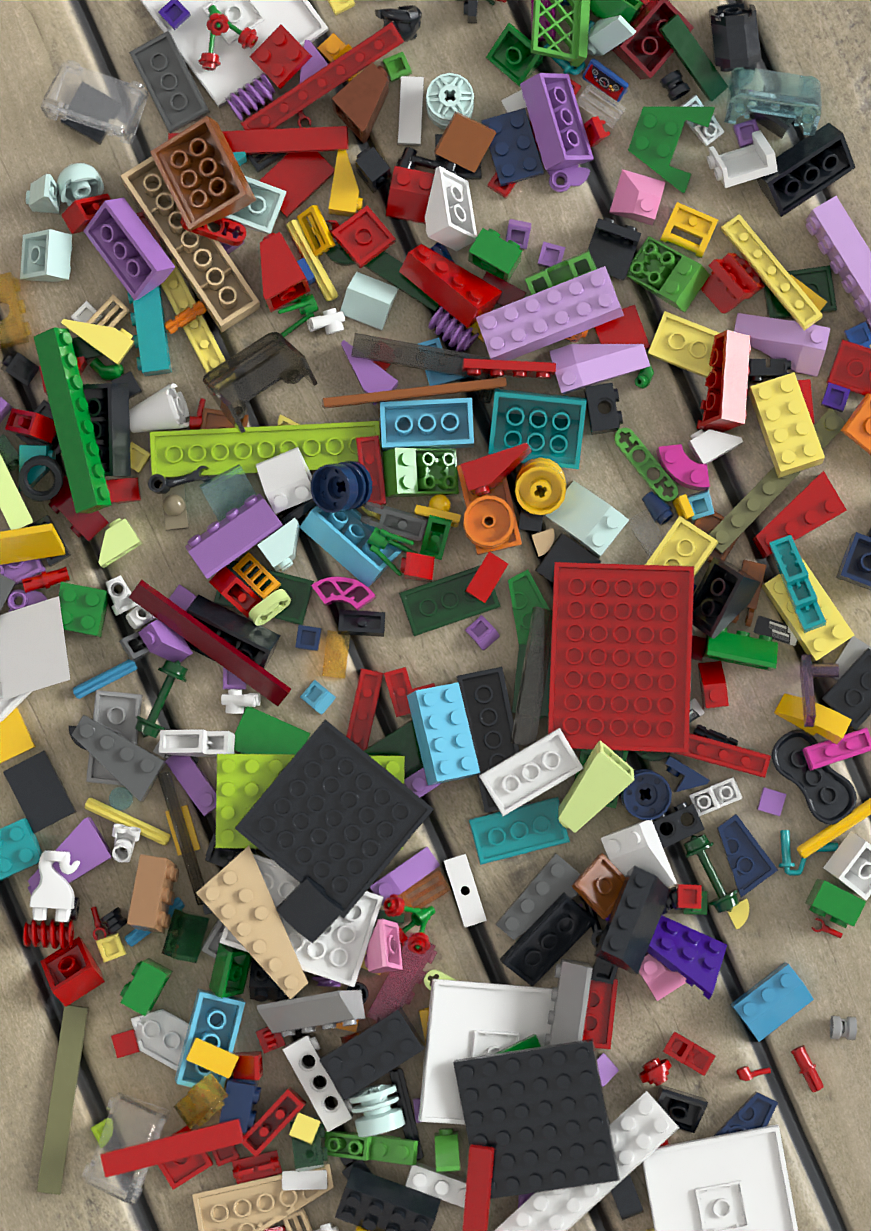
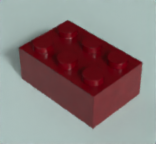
M650 0L630 23L636 33L612 49L639 79H651L674 52L658 30L673 15L678 14L690 32L694 29L669 0Z

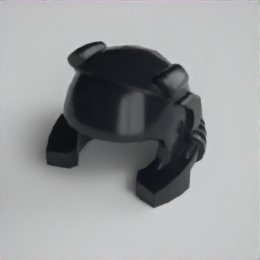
M416 5L399 6L398 9L375 10V15L384 21L383 27L393 22L405 42L416 39V32L420 28V19L422 18V12Z

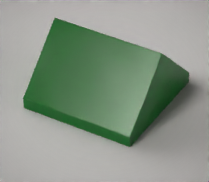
M510 23L506 25L486 56L492 64L519 87L543 61V55L531 53V41Z
M219 943L209 984V989L217 997L225 998L244 993L252 958L250 953Z

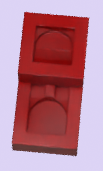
M138 478L106 480L111 503L120 504L141 501Z
M675 1031L663 1050L664 1053L703 1076L706 1075L716 1058V1055Z

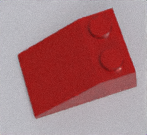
M524 443L460 464L468 491L478 497L490 494V489L495 488L532 452L530 446Z

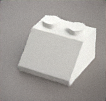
M298 447L256 464L265 495L275 514L313 498L311 494L312 475Z
M850 831L823 868L863 899L867 900L871 895V844Z

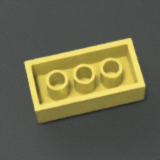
M795 372L750 386L748 394L778 478L822 464L825 456Z
M803 560L809 574V580L818 598L817 602L826 620L825 626L806 633L803 632L780 574L763 584L762 589L810 660L815 662L853 637L854 633Z

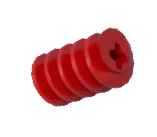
M33 919L31 924H28V921L25 922L23 934L25 947H29L31 943H33L34 947H39L42 943L43 948H48L51 943L53 949H57L59 944L62 949H67L68 945L70 948L72 947L74 939L73 920L69 921L67 927H65L64 922H60L56 926L54 919H51L49 925H46V920H41L40 925Z

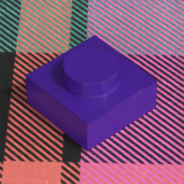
M170 0L158 11L159 15L174 31L191 16L190 12L178 0Z
M828 383L821 406L843 412L850 389Z

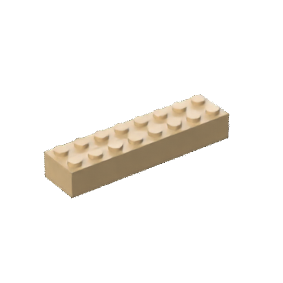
M152 156L121 175L122 184L152 229H154L160 241L221 332H224L260 309L259 300L221 243L189 232L182 227V215Z

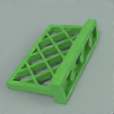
M534 0L531 53L570 61V66L579 67L587 58L590 0H567L572 6V11L568 14L560 5L564 0H550L553 5L547 9L540 0ZM554 7L562 16L557 22L549 13ZM543 15L551 24L547 29H544L539 23V18ZM564 20L571 27V31L568 34H565L558 25ZM553 28L561 37L557 42H554L547 33ZM541 36L550 45L547 49L538 47V39ZM564 41L569 47V53L562 52L557 45Z

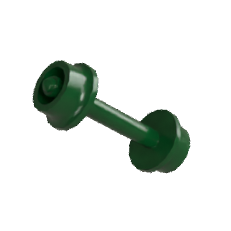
M166 659L164 665L158 668L159 671L166 673L167 677L148 718L136 716L137 724L135 729L142 732L143 738L148 737V735L157 738L160 730L165 729V727L156 724L162 707L175 679L177 678L183 682L187 681L185 676L188 669L180 666L179 660L171 662Z
M705 834L698 837L692 835L690 841L684 843L686 849L685 856L688 858L697 854L718 896L710 901L709 904L713 905L718 913L724 911L731 912L732 907L739 904L736 895L738 891L734 889L726 893L705 851L713 846L714 843L710 842Z

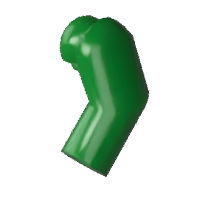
M95 358L89 365L104 380L117 379L124 373V367L121 364L119 366L117 364L105 366L98 358Z
M651 364L650 367L641 369L634 382L638 388L644 389L649 386L654 375Z

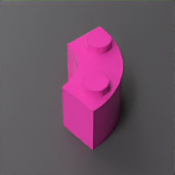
M682 444L657 448L656 453L661 467L675 482L692 490L704 491L709 489L707 464H698L690 460L684 453Z
M329 577L311 585L326 606L334 602H344L352 605L359 611L376 598V595L366 585L351 578Z

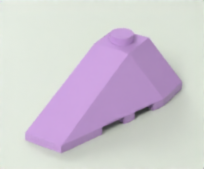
M738 313L734 332L749 335L751 347L765 353L771 359L786 358L791 360V371L817 377L826 351L830 328L813 324L804 331L796 321Z
M570 344L549 351L552 363H556L555 374L563 395L650 367L644 344Z

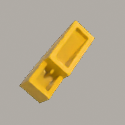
M786 693L783 694L774 711V714L814 736L818 733L835 744L842 740L852 719L823 705Z

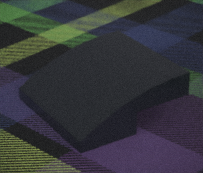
M561 533L535 571L554 584V562L600 564L601 560Z
M308 877L276 908L277 912L311 943H314L343 913V907L325 895V889Z

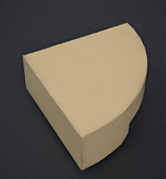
M553 528L531 535L538 557L546 554L554 542Z

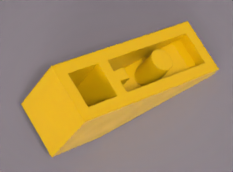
M338 151L328 208L329 214L352 217L357 211L362 209L363 198H360L347 152Z

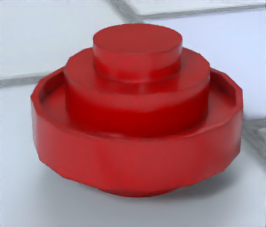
M657 1057L642 1066L644 1070L638 1076L642 1083L649 1082V1084L654 1083L655 1086H658L668 1080L666 1076L669 1074L668 1070L672 1065L668 1059L660 1061Z

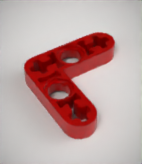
M181 217L182 227L189 232L231 246H239L245 240L247 232L240 223L221 218L214 221L220 227L218 232L210 231L207 224L190 231L183 217ZM225 226L227 230L225 235H222ZM234 230L238 231L239 236L237 239L233 238L232 233Z

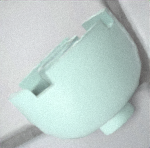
M85 163L69 165L59 174L57 180L60 199L63 203L66 202L68 206L75 200L102 195L104 191V184L99 173L92 166Z

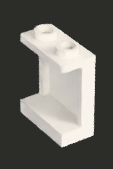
M761 130L752 133L753 145L721 155L717 153L714 146L709 147L710 156H707L709 168L714 169L717 181L721 180L725 188L778 172L775 152Z

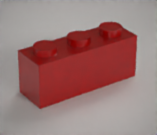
M289 1087L255 1123L253 1128L243 1136L245 1142L241 1144L257 1157L307 1102L292 1087Z

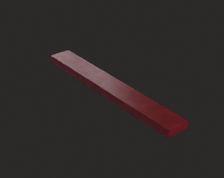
M142 579L128 597L276 706H279L291 691L290 687Z

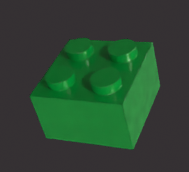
M482 228L469 250L468 261L482 270L509 282L521 262L522 250L514 241L508 240L507 242L501 239V235L495 230Z
M61 582L58 596L63 630L101 637L110 597L109 592Z
M817 879L805 904L810 906L809 911L824 918L827 914L831 916L829 921L846 928L847 925L855 926L866 901L825 880Z
M150 958L138 962L131 973L134 976L132 982L126 983L120 993V996L123 997L120 1003L146 1016L153 1009L173 971Z

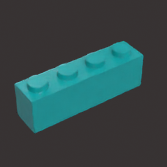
M157 286L135 301L128 292L129 303L133 304L134 312L130 313L132 326H136L137 334L133 335L135 348H139L140 357H136L138 371L142 370L144 376L172 373L167 331L164 326L165 316L161 286Z

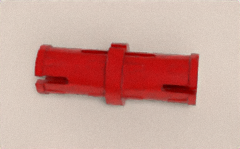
M67 567L50 572L42 571V574L22 579L25 593L45 587L49 589L52 585L70 581Z

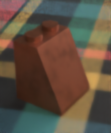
M373 62L332 97L333 111L363 144L367 142L389 93L387 72L380 65L377 67Z

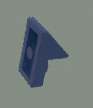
M668 756L664 762V765L668 767L666 769L667 772L677 778L679 775L683 776L674 792L706 785L710 781L671 756Z

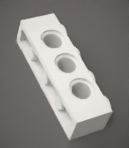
M308 1033L285 1046L283 1051L327 1132L353 1118L351 1110L353 1105L349 1102V1098L343 1099L319 1061L321 1055L318 1050L321 1047L315 1036L311 1038ZM305 1055H312L315 1058L313 1066L308 1067L304 1065L302 1059ZM316 1076H324L327 1084L324 1087L316 1086L314 1084ZM328 1096H334L338 1100V1105L330 1108L325 1104V1099Z

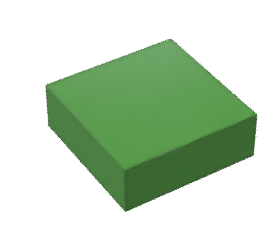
M404 52L382 60L391 82L401 79V76L412 74Z

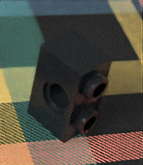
M374 147L370 150L364 149L357 155V160H355L357 173L373 193L391 180L390 167Z
M613 382L585 387L584 393L587 400L586 406L591 435L618 431L620 424H623L621 410L617 411L616 402H619V393L617 388H613ZM602 403L608 404L610 412L602 414L598 410V405Z

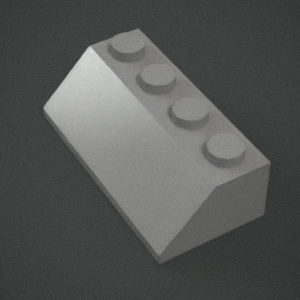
M561 958L560 964H556L554 977L558 978L557 987H553L551 1001H555L554 1011L550 1010L548 1016L551 1032L550 1034L546 1033L544 1046L582 1041L592 975V967L589 962Z
M361 990L334 991L257 1005V1010L271 1032L281 1033L282 1037L296 1035L295 1031L301 1029L302 1033L315 1032V1027L322 1026V1030L336 1028V1023H343V1026L356 1025V1020L365 1019Z

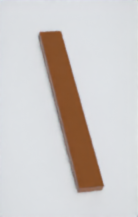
M506 377L328 397L322 399V408L498 389L506 387L507 383Z

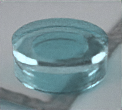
M125 787L115 788L109 795L110 805L116 810H125L131 806L133 795Z

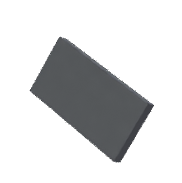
M169 31L129 52L169 133H173L210 113Z

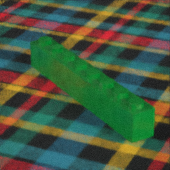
M54 327L33 336L75 511L76 513H93L112 505L110 492L106 484L105 472L99 455V447L96 443L94 427L88 410V402L85 398L72 337L69 329Z

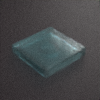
M240 464L199 485L219 522L226 518V513L231 509H238L245 504L244 501L254 494L257 496Z

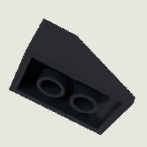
M714 557L693 596L692 625L714 639L750 604L761 582L735 565Z

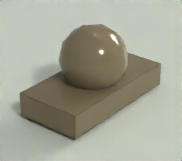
M185 484L170 488L168 493L162 494L166 531L189 528Z

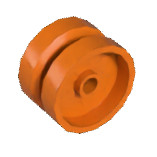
M485 495L476 498L468 505L464 513L463 528L466 537L472 544L484 549H493L503 545L509 539L514 528V515L511 507L505 500L497 496ZM490 518H492V525H486L484 520H489Z

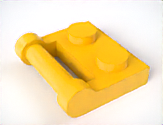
M677 202L660 241L665 243L667 241L696 253L695 256L702 258L718 219ZM673 227L702 239L701 244L698 245L671 233Z

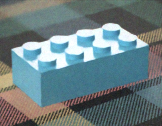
M472 398L380 402L383 452L392 448L474 447Z
M459 683L416 690L407 695L428 786L469 778L479 774L480 770Z
M198 988L175 1076L176 1084L222 1094L226 1077L187 1061L186 1057L195 1037L233 1053L246 1003L244 999L233 996L219 998L212 991Z

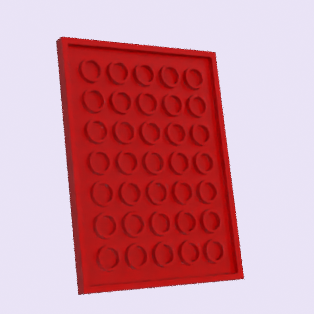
M554 562L548 734L560 728L572 749L593 750L601 740L611 750L688 753L694 566Z

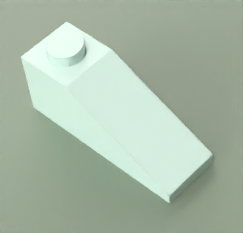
M621 15L598 20L588 31L587 52L592 56L604 55L633 36L636 31Z
M45 174L31 183L30 191L27 190L26 204H29L33 212L60 213L61 199L57 184L51 174Z

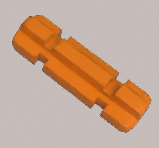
M201 301L193 304L192 308L188 307L176 315L174 320L170 319L165 322L164 326L170 334L178 331L179 327L182 328L195 320L197 315L201 316L207 311L206 307Z

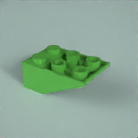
M648 236L632 260L627 273L628 278L684 313L710 276L700 263Z
M392 448L383 452L385 497L459 494L456 449Z

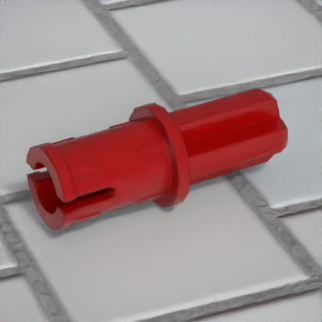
M802 1045L793 1049L791 1054H793L800 1068L799 1073L803 1074L812 1092L821 1090L824 1085L815 1069L816 1064L812 1063L805 1046Z

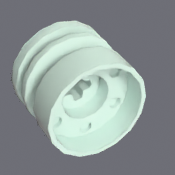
M447 73L439 75L432 80L427 89L426 109L428 117L434 125L446 130L455 111L469 118L472 117L474 93L467 79L459 74ZM446 96L449 97V98H451L452 96H454V101H452V100L446 101Z
M395 1084L369 1086L349 1097L351 1104L361 1102V1104L351 1109L352 1113L363 1112L364 1116L355 1120L358 1137L377 1135L405 1125L402 1108L390 1107L391 1104L399 1100L398 1095L388 1096L397 1091Z

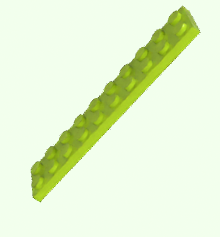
M379 421L150 432L152 475L160 474L165 478L178 477L192 473L200 466H207L209 468L204 470L201 476L258 473L256 464L297 447L309 471L317 470L319 467L327 464L345 461L358 462L356 438L379 435L380 443Z

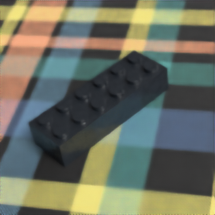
M502 667L457 676L480 773L477 774L485 813L499 809L479 775L520 752Z

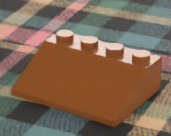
M208 116L150 151L190 231L234 214L256 201L218 122Z

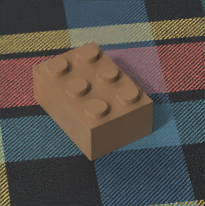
M140 854L127 920L128 925L137 930L165 934V928H169L171 916L168 914L169 906L173 905L175 899L173 885L174 882L178 881L179 869H177L175 863L167 858Z

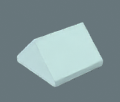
M356 272L347 287L341 311L348 318L382 330L399 288Z

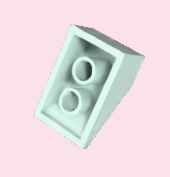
M245 176L256 201L224 218L240 223L247 229L270 234L287 192Z
M574 480L566 489L565 498L560 507L552 513L545 515L598 558L601 557L629 521V519L607 502Z

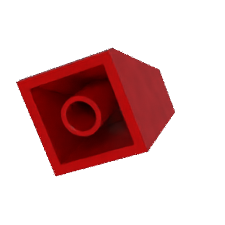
M278 232L266 235L263 241L260 242L263 297L272 313L311 290L303 271L282 234Z

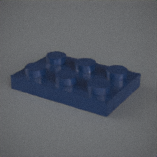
M525 108L481 120V124L496 131V135L489 146V151L500 187L544 174Z

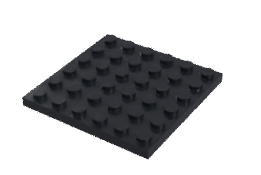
M325 719L235 829L300 883L308 877L324 888L325 895L343 907V913L340 916L344 919L434 809Z
M593 1039L454 1060L453 1064L469 1146L473 1144L494 1148L490 1199L619 1181V1171Z

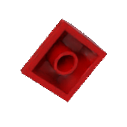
M394 166L386 216L426 224L425 214L435 174Z
M80 936L73 940L71 948L69 945L67 949L60 948L40 961L52 992L65 1007L105 982L98 964Z

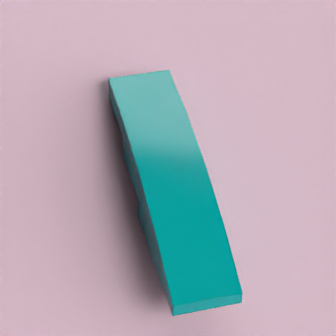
M788 535L769 542L777 568L803 632L806 633L825 626L826 620L817 602L818 598L792 536Z

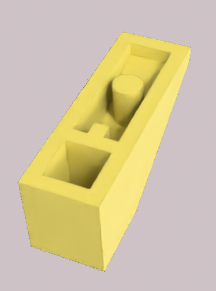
M63 319L61 322L64 327L118 366L134 345V341L131 340L133 336L123 328L118 331L113 327Z

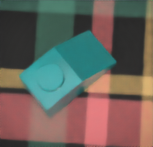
M19 445V472L24 463L34 456H49L56 460L53 445ZM43 465L31 468L27 476L29 485L33 488L51 469Z

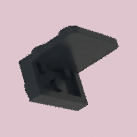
M598 218L588 247L596 268L599 269L605 266L610 277L624 280L641 233L637 232L638 229L629 225H625V227L616 225V221L610 218H603V220Z
M252 957L249 980L250 999H255L259 1002L289 1000L290 998Z

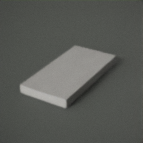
M96 690L93 719L133 743L138 744L139 731L135 729L137 724L136 716L141 715L143 695ZM89 753L86 782L122 785Z

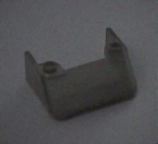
M278 332L266 334L206 373L203 377V382L226 418L241 433H244L245 429L240 420L244 418L248 411L245 403L276 382L283 380L287 384H295L305 377L312 385L318 384L305 356Z

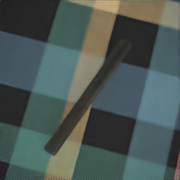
M165 771L158 774V779L198 905H203L205 903L196 892L205 884L171 773Z

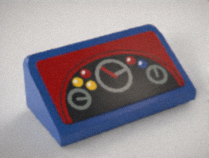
M595 58L591 59L582 77L615 103H619L628 91L629 83Z

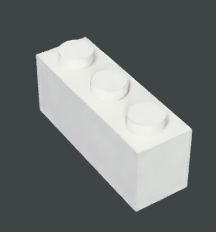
M419 1162L411 1166L405 1186L464 1208L467 1179L445 1171L436 1172V1168Z

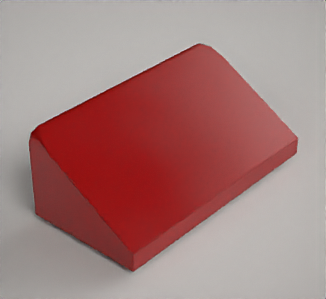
M489 551L465 592L486 603L507 568L508 563Z

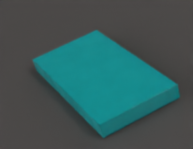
M555 797L520 806L504 816L501 812L470 819L469 823L480 865L570 842L567 829L561 825L558 819L559 798Z

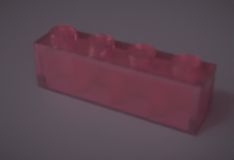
M407 939L401 950L403 970L389 972L366 1016L378 1021L401 1006L403 1008L404 1004L409 1005L415 995L412 989L416 983L421 984L427 973L423 971L426 963L431 964L437 954V951L434 950L435 944L430 942V949L426 950V953L415 954L408 949L407 945L409 943Z

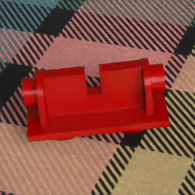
M277 1150L259 1154L257 1157L250 1156L232 1161L233 1177L236 1179L237 1184L282 1173Z

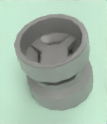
M831 1016V1039H839L840 1037H845L847 1040L856 1039V1017L842 1019L840 1016Z

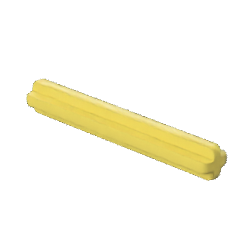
M297 219L291 220L286 224V228L312 271L327 302L333 301L338 297L337 291L319 258L314 256Z
M88 798L85 803V809L114 823L123 824L127 827H138L141 829L140 835L161 845H167L170 840V834L96 799Z

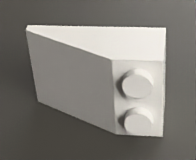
M439 166L435 170L425 214L426 233L429 238L455 251H459L472 244L477 238L469 183L467 180Z
M644 820L601 838L609 860L625 877L627 872L635 865L656 875L667 887L677 884L652 820Z

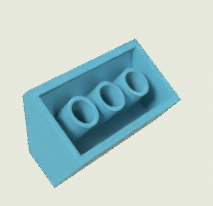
M318 506L313 508L300 528L367 587L371 586L389 567L377 554L369 550L371 545L367 541L375 527L362 523L360 521L362 514L356 509L329 513L323 511ZM387 544L384 550L379 548L391 562L402 552V550L390 544Z

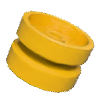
M540 457L531 459L521 466L517 472L515 482L516 498L521 507L529 513L537 515L550 514L560 507L565 498L566 480L563 470L557 463L551 459Z

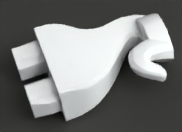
M46 850L42 853L38 865L40 882L30 898V907H33V920H47L48 908H55V921H69L71 909H74V891L66 879L55 870L53 863L59 862L63 873L72 874L78 868L80 861H75L70 865V852Z

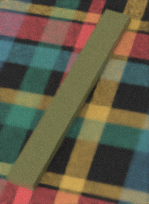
M64 1006L37 1192L61 1194L89 1007Z

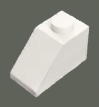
M701 429L690 436L692 440L689 441L688 446L699 464H708L741 445L743 440L741 437L710 429L703 432Z

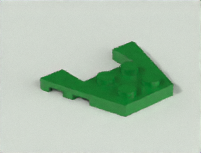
M643 106L628 151L680 192L685 193L692 174L671 167L673 155L685 122L689 121L709 128L715 108Z

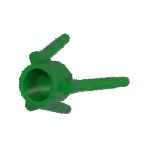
M313 294L303 295L288 303L296 304L278 310V314L298 309L300 315L305 314V316L275 338L276 342L287 336L308 319L315 317L314 312L319 311Z
M375 527L367 541L371 545L369 550L377 554L398 576H401V571L396 568L379 548L384 550L386 545L390 544L406 553H417L396 541L408 545H413L414 542Z

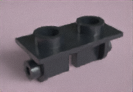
M786 358L770 359V367H766V359H749L750 372L748 378H750V382H763L764 378L775 379L790 374L787 373V370H791V360Z

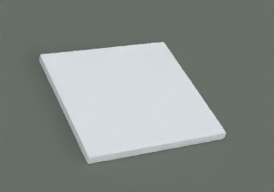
M140 0L163 33L167 31L171 33L185 63L218 108L227 103L226 99L230 101V93H234L237 96L238 88L246 90V83L253 85L254 78L257 80L261 79L260 75L264 72L250 56L280 24L303 47L305 40H310L312 43L329 31L308 0H178L190 12L191 16L175 31L158 13L170 0ZM215 5L228 18V21L243 31L246 27L255 29L258 40L252 48L243 49L242 45L238 43L240 35L230 28L226 33L215 36L213 53L219 55L221 65L216 67V70L209 71L202 69V65L199 64L198 60L201 59L202 53H208L210 31L206 26L209 20L208 8Z
M432 979L418 1120L420 1122L465 1125L453 1064L454 1060L495 1054L533 1034L537 1036L541 1047L545 1045L546 1033L550 1034L551 1032L548 1016L550 1010L554 1011L555 1001H551L553 988Z
M778 1124L660 1146L642 1162L655 1231H798Z

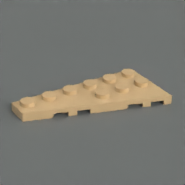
M248 846L196 894L291 999L308 984V981L253 853Z
M326 1164L299 1170H326L327 1189L282 1190V1175L192 1194L198 1230L265 1231L334 1189L331 1166Z

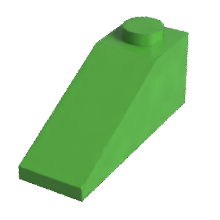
M441 1128L439 1133L434 1135L436 1172L460 1170L458 1131L453 1132V1128Z

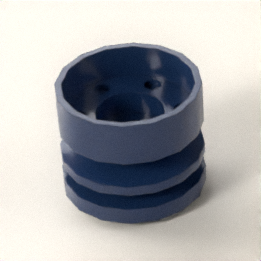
M357 461L327 464L319 467L313 474L311 494L316 505L325 512L336 513L357 509L369 501L372 494V479L364 465Z
M638 769L634 771V781L619 793L622 805L631 815L640 820H653L659 818L668 810L671 804L672 792L669 783L664 777L650 769ZM648 788L647 793L649 794V797H642L640 799L641 793H639V791L641 789L646 790Z

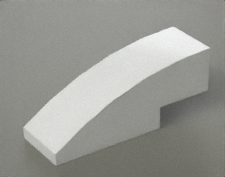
M160 730V754L193 757H217V754H234L235 734L230 731Z

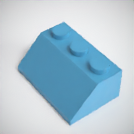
M784 962L730 1005L758 1042H760L814 999L792 967Z

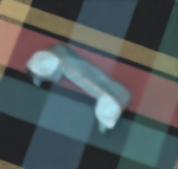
M743 67L734 68L729 79L725 123L736 124L737 118L745 115L744 118L749 119L750 112L795 118L794 126L802 125L803 135L815 136L822 111L821 82L812 76L757 68L750 70L743 69Z

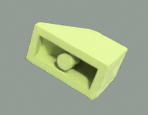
M116 519L109 524L110 528L105 531L98 561L101 567H107L142 545L141 540L127 519Z

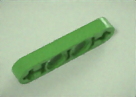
M619 429L614 436V442L618 449L659 498L664 502L673 501L678 495L677 485L631 429ZM621 433L623 435H630L628 441L631 445L634 442L638 444L629 453L625 450L629 448L626 442H619ZM634 451H643L645 460L643 462L634 461L632 457ZM656 468L660 473L659 478L650 480L647 476V470ZM663 477L667 480L663 482L664 486L666 488H673V491L671 492L672 497L668 495L664 497L662 495L664 489L661 485H659L658 488L654 486L658 484Z

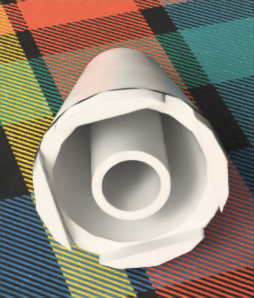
M174 383L169 384L129 409L130 430L133 433L188 427L189 422L186 423L185 417L189 416V411L182 392L177 393L174 389L178 386Z

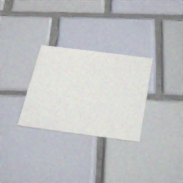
M59 596L0 615V677L3 700L70 680Z

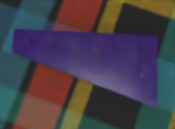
M661 915L647 952L672 972H679L686 978V983L691 987L693 985L697 986L704 992L703 996L710 1000L727 944Z

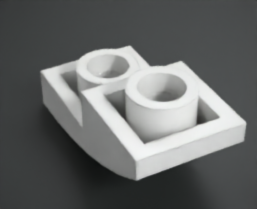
M693 95L679 107H704L697 95ZM714 116L711 119L709 128L686 121L687 125L705 146H708L724 133V130Z
M734 777L689 795L699 816L742 799Z

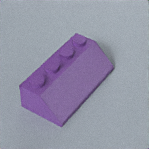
M539 73L520 84L522 95L527 106L529 119L532 123L535 140L538 144L545 170H561L594 160L569 74Z
M124 197L104 201L84 229V233L134 301L165 282L175 268L169 257Z
M260 493L257 496L254 494L244 501L245 504L240 508L231 509L226 513V518L220 522L215 521L207 527V531L202 535L198 534L189 539L185 547L207 579L283 526Z

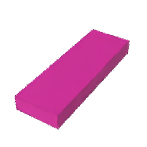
M864 728L845 734L838 744L827 740L803 748L809 770L812 771L871 751V737L868 729Z

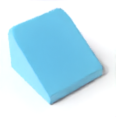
M709 489L687 496L694 512L692 520L715 513Z
M316 680L300 696L321 715L336 698Z

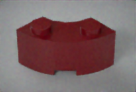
M65 476L61 489L56 496L50 499L51 502L48 505L56 514L61 512L72 524L70 529L79 538L83 535L90 541L109 522L99 511L76 513L68 478Z

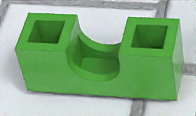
M589 250L533 273L527 276L525 281L531 295L594 271L597 268Z

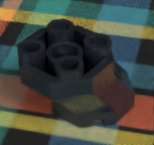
M732 3L717 6L716 12H714L713 8L710 9L709 20L715 66L720 67L722 72H731L734 68L740 67L747 70L757 68V63L761 61L755 6L749 4V8H744V3Z

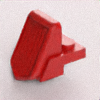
M728 253L723 259H714L708 265L712 272L701 290L716 308L725 314L734 309L743 300L750 299L765 286L762 283V279L745 259L740 258L736 253Z

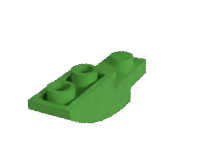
M326 1131L324 1155L413 1166L417 1162L418 1141L379 1134L358 1137L356 1132Z

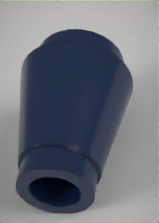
M652 491L642 498L654 522H658L660 526L667 523L674 516L673 508Z

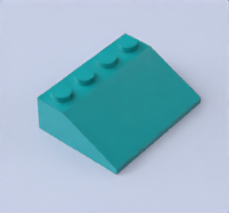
M495 389L488 455L527 443L532 452L521 463L525 464L531 459L541 457L551 459L561 468L579 469L586 398Z

